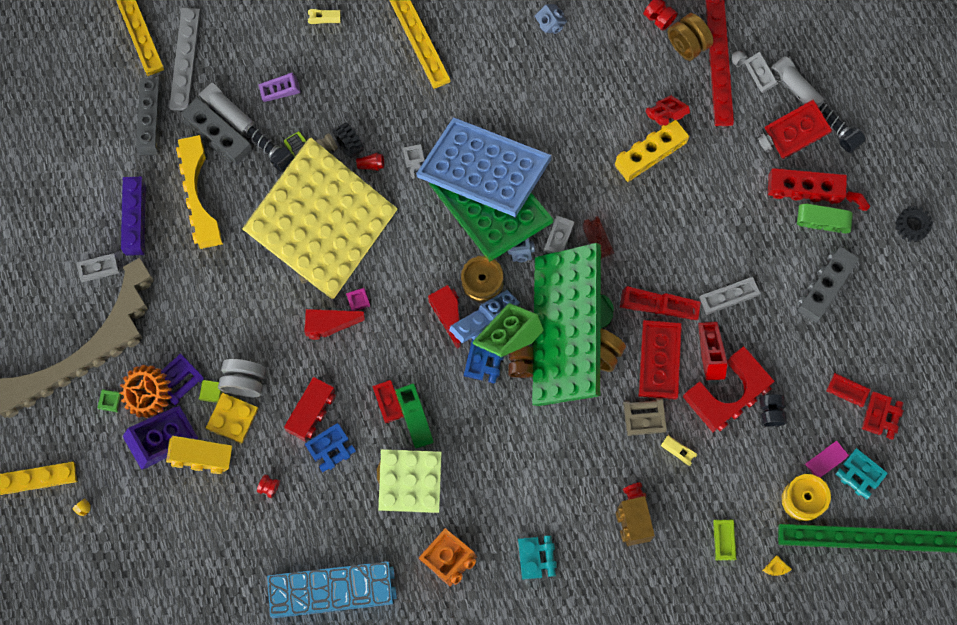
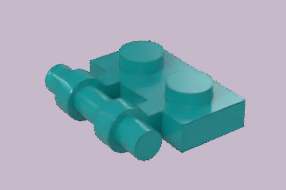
M857 448L843 463L849 469L847 473L841 469L835 473L843 484H848L855 490L858 496L861 495L866 500L872 494L866 489L868 485L875 490L888 474ZM856 474L863 482L859 484L851 477Z
M544 536L543 545H539L538 537L518 539L522 580L542 578L541 570L545 569L548 571V577L556 576L555 568H557V562L554 561L553 550H555V544L552 543V536ZM543 551L546 553L545 563L540 561V552Z

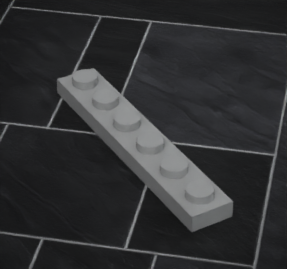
M181 8L170 110L183 111L190 104L200 9Z

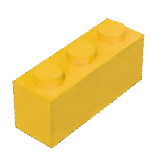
M172 436L169 441L166 462L171 463L172 467L183 468V465L191 466L192 470L203 471L204 468L210 469L211 473L222 474V472L229 469L232 446Z

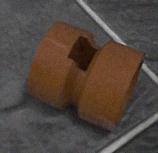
M525 346L509 353L511 363L508 365V375L510 377L529 378L533 376V364L531 361L533 360L534 348Z

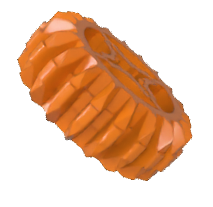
M141 365L140 367H134L133 370L127 372L128 376L123 377L125 383L120 386L124 389L119 394L124 395L121 402L127 403L125 408L130 409L131 414H136L137 417L150 418L151 416L158 415V412H163V407L169 405L166 399L172 398L168 395V392L173 389L168 388L167 385L171 381L165 380L167 375L165 373L161 374V369H155V366ZM143 377V380H141L140 384L136 386L138 381ZM155 397L154 402L150 406H148V403L151 402V399Z

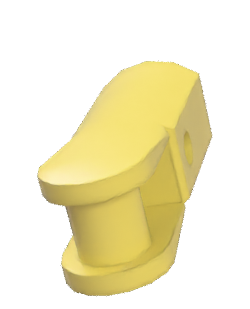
M308 10V15H310L308 19L309 24L341 23L340 10Z
M669 435L661 445V447L689 466L692 464V459L697 457L694 451ZM682 450L687 452L685 457L679 454Z

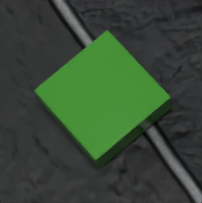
M102 389L97 408L118 412L122 395L119 394L120 392Z

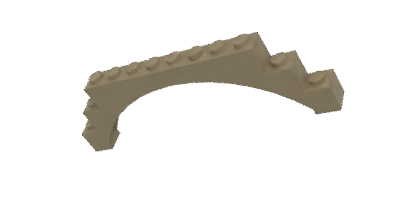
M140 258L123 267L125 274L118 299L102 327L85 345L65 360L47 369L29 375L0 379L1 416L4 418L16 416L20 409L33 406L37 399L50 396L56 388L69 385L71 383L70 380L86 375L92 367L103 365L106 359L111 356L117 357L123 352V349L134 347L140 342L139 340L142 339V336L132 319H138L145 315V311L148 308L138 291L149 288L151 283L154 282Z

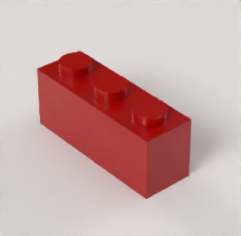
M313 377L285 424V431L305 442L308 438L311 439L317 430L315 428L317 422H321L326 415L324 410L327 405H331L335 400L334 387Z

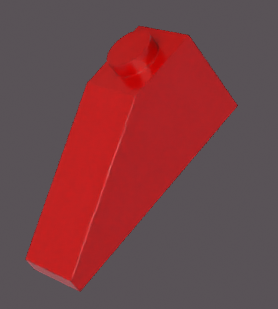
M446 285L430 294L428 302L456 348H459L461 342L450 331L451 325L459 321L457 301L459 297L454 289L451 290Z
M306 309L304 332L309 339L319 340L320 337H327L364 321L365 315L363 311Z
M718 322L698 323L706 380L725 379L728 363Z

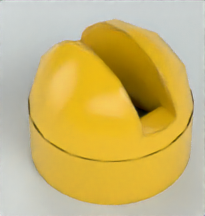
M84 498L73 507V510L79 516H85L90 512L91 506Z

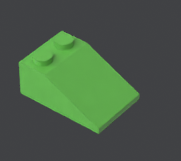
M508 303L475 338L473 344L503 357L532 344L544 330L537 314Z

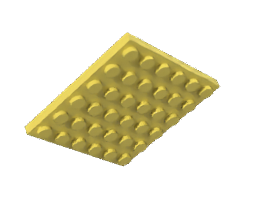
M309 138L242 229L324 294L334 299L393 217L397 208L315 140Z

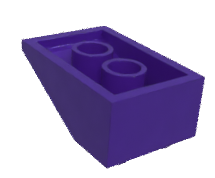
M180 406L128 427L123 435L141 470L167 458L169 441L172 436L198 439Z

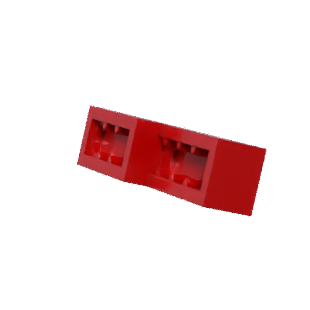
M626 286L622 289L620 308L698 320L701 302L667 293L661 295Z

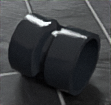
M773 394L759 398L760 409L763 410V413H761L762 426L770 427L787 424V415L783 411L786 407L784 395Z

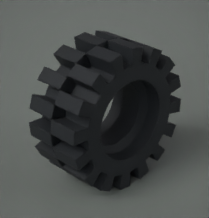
M345 122L333 130L336 141L349 158H353L364 151V146L351 125Z
M911 206L904 209L897 217L898 219L895 223L897 224L896 230H899L898 235L902 234V239L904 240L908 238V242L923 240L929 234L933 225V221H930L932 219L931 215L927 216L929 213L927 210L922 212L923 208L917 209V206H913L912 209ZM908 219H917L920 222V229L912 230L907 225Z

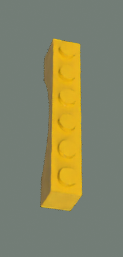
M200 135L179 139V147H176L178 158L182 159V164H179L181 175H185V181L182 182L184 191L188 192L189 198H186V204L192 212V215H189L191 226L195 227V232L192 233L194 243H198L200 249L222 245L220 227L217 221L204 210L198 198V175L206 160L203 141Z

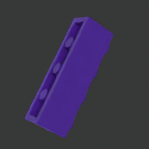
M142 176L123 177L121 250L125 256L145 255L146 184Z

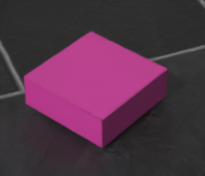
M365 288L346 293L352 311L370 307Z

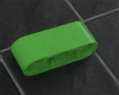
M801 204L798 209L797 225L820 230L823 228V230L838 233L841 231V233L847 234L851 232L853 213L848 210Z

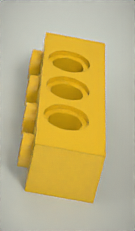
M677 120L669 122L668 125H663L658 132L650 133L643 142H636L629 151L621 152L616 157L615 166L626 181L629 182L687 144L689 135ZM662 138H667L670 142H664ZM650 147L653 148L655 151L649 152L646 148ZM637 157L640 159V161L635 162L632 160V158Z

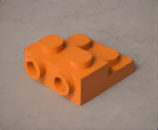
M445 528L420 555L419 560L451 587L462 580V573L466 569L473 568L477 556L473 550Z

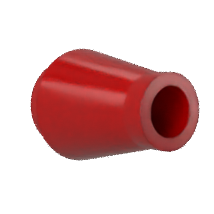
M377 152L357 158V169L375 171L384 169L383 154H378Z

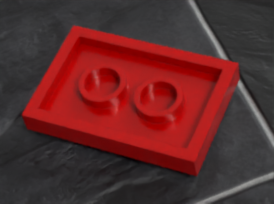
M814 100L764 127L782 160L832 132Z

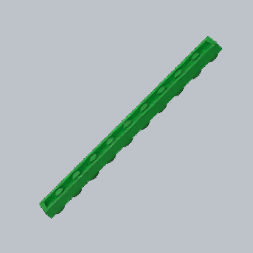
M779 524L778 545L957 553V532Z

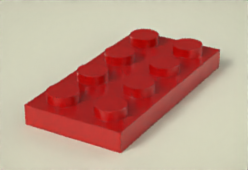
M643 320L639 397L678 399L681 323Z

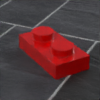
M391 380L372 386L385 424L404 418Z

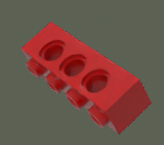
M772 168L768 175V196H773L775 199L790 197L796 201L810 199L812 202H820L824 200L829 201L831 204H838L846 197L847 175ZM784 183H789L792 188L786 187ZM803 185H808L810 190L805 189ZM822 186L827 187L829 191H824Z

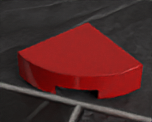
M848 191L845 198L850 203L854 201L859 205L858 209L867 211L870 208L863 194Z

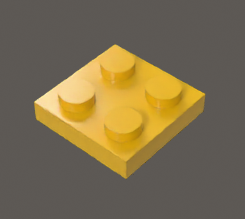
M222 393L206 429L242 444L259 408Z

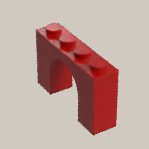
M744 346L727 360L728 365L743 383L744 392L740 400L734 403L720 402L711 395L700 381L683 396L685 401L712 432H715L717 429L722 431L729 425L727 423L728 420L731 418L737 419L744 413L742 411L744 407H752L758 401L756 398L760 394L765 396L772 390L771 385L775 382Z

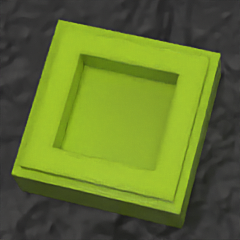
M203 380L199 399L218 403L221 396V390L218 389L219 382Z

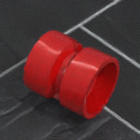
M652 0L646 7L643 15L650 21H655V25L664 31L676 19L678 12L671 6L666 7L667 3L664 0Z

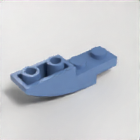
M506 290L481 304L479 310L451 325L450 331L461 343L470 338L475 340L508 303L518 306L520 302Z

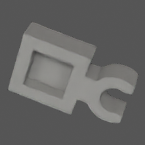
M421 144L403 148L406 167H412L410 169L412 179L415 178L414 172L418 171L425 161Z

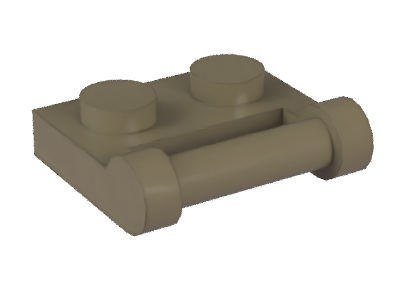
M656 398L655 401L631 403L630 401H623L627 436L666 433L662 398ZM657 409V413L631 415V410Z

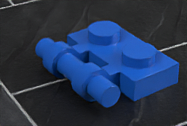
M472 339L464 377L483 381L485 373L490 375L488 382L495 384L497 377L500 376L499 367L504 356L500 357L474 345V340ZM488 357L493 358L492 367L486 366Z
M338 423L305 443L315 462L320 458L324 459L325 462L319 465L322 473L328 469H333L335 464L343 459L347 460L351 454L356 452L352 445L346 449L343 446L349 439ZM338 448L340 453L330 458L328 453Z

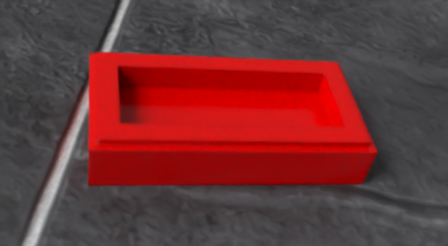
M834 373L826 391L863 407L870 389Z

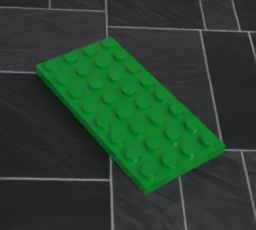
M594 243L535 257L534 313L538 315L544 331L533 342L532 405L534 406L600 396L601 245Z

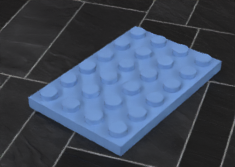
M453 117L416 174L420 179L516 217L550 163L551 155Z

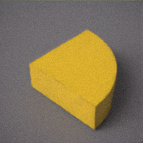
M777 555L763 569L765 573L773 576H781L791 570Z

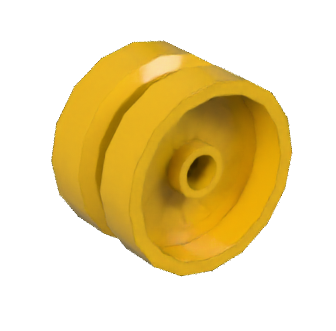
M803 474L796 477L784 488L782 493V505L785 512L797 521L808 522L816 519L828 509L831 501L828 485L820 477L813 474Z

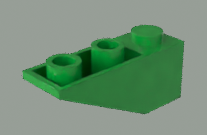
M414 383L396 389V396L415 449L434 443Z

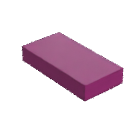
M835 441L805 465L813 475L821 478L848 458L849 455L838 441Z

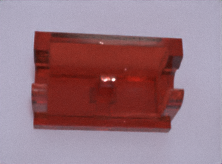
M596 216L595 220L591 222L589 219L584 220L583 230L589 244L598 243L601 245V259L614 254L599 216Z

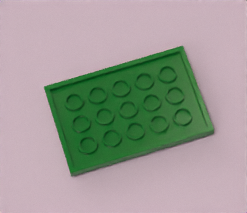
M429 182L430 187L489 262L553 223V218L532 193H530L517 216L514 217Z

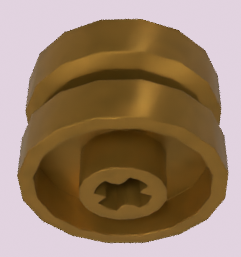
M694 13L687 14L680 22L668 28V38L672 46L685 60L691 61L700 55V52L706 51L713 45V36L708 26Z
M477 256L470 259L464 265L461 272L462 287L465 294L471 300L478 303H485L501 294L503 289V271L500 264L496 260L489 262L485 256Z
M602 328L600 369L613 372L618 363L616 357L622 356L626 345L620 338Z

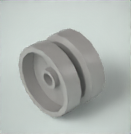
M226 359L223 361L221 371L226 376H222L219 379V390L237 396H261L262 384L259 381L264 379V366L239 359Z

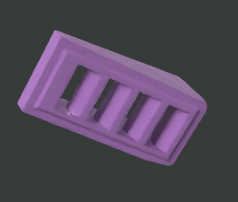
M293 73L258 84L263 102L301 93L297 77ZM283 83L285 86L284 90H282L281 84ZM275 85L277 86V90H278V92H276V93H275V90H274V86H275ZM267 87L270 88V95H268L267 93Z

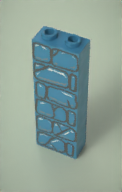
M389 562L268 575L270 617L280 618L392 605L393 599H397L396 587L391 586V579H395L394 567H390Z

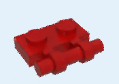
M672 95L655 102V107H648L645 111L650 119L664 126L669 124V118L678 120L690 113L689 106Z
M873 391L861 429L877 435H881L883 429H886L888 431L886 438L893 440L895 433H898L899 418L903 415L904 410H902L904 403L896 401L895 406L890 405L891 397ZM888 413L892 414L890 422L886 421Z

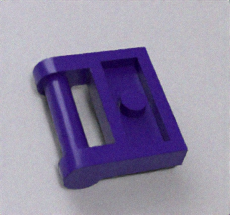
M181 353L161 371V374L165 373L167 375L165 380L171 381L167 385L171 389L189 373L193 375L174 394L168 392V395L172 397L169 400L175 406L180 402L179 399L198 382L201 383L205 380Z

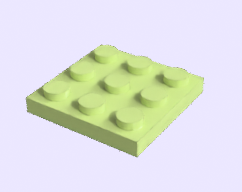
M381 450L378 511L439 513L441 452Z

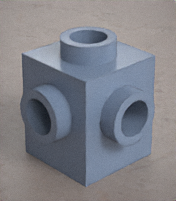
M546 4L535 15L541 30L545 33L556 34L563 29V25L567 22L563 11L555 4Z
M527 238L508 250V255H512L513 262L532 260L531 252H535L534 241H530V238Z

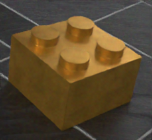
M645 496L621 501L617 508L618 511H615L618 523L621 522L622 530H620L622 542H626L627 546L650 542L655 534Z

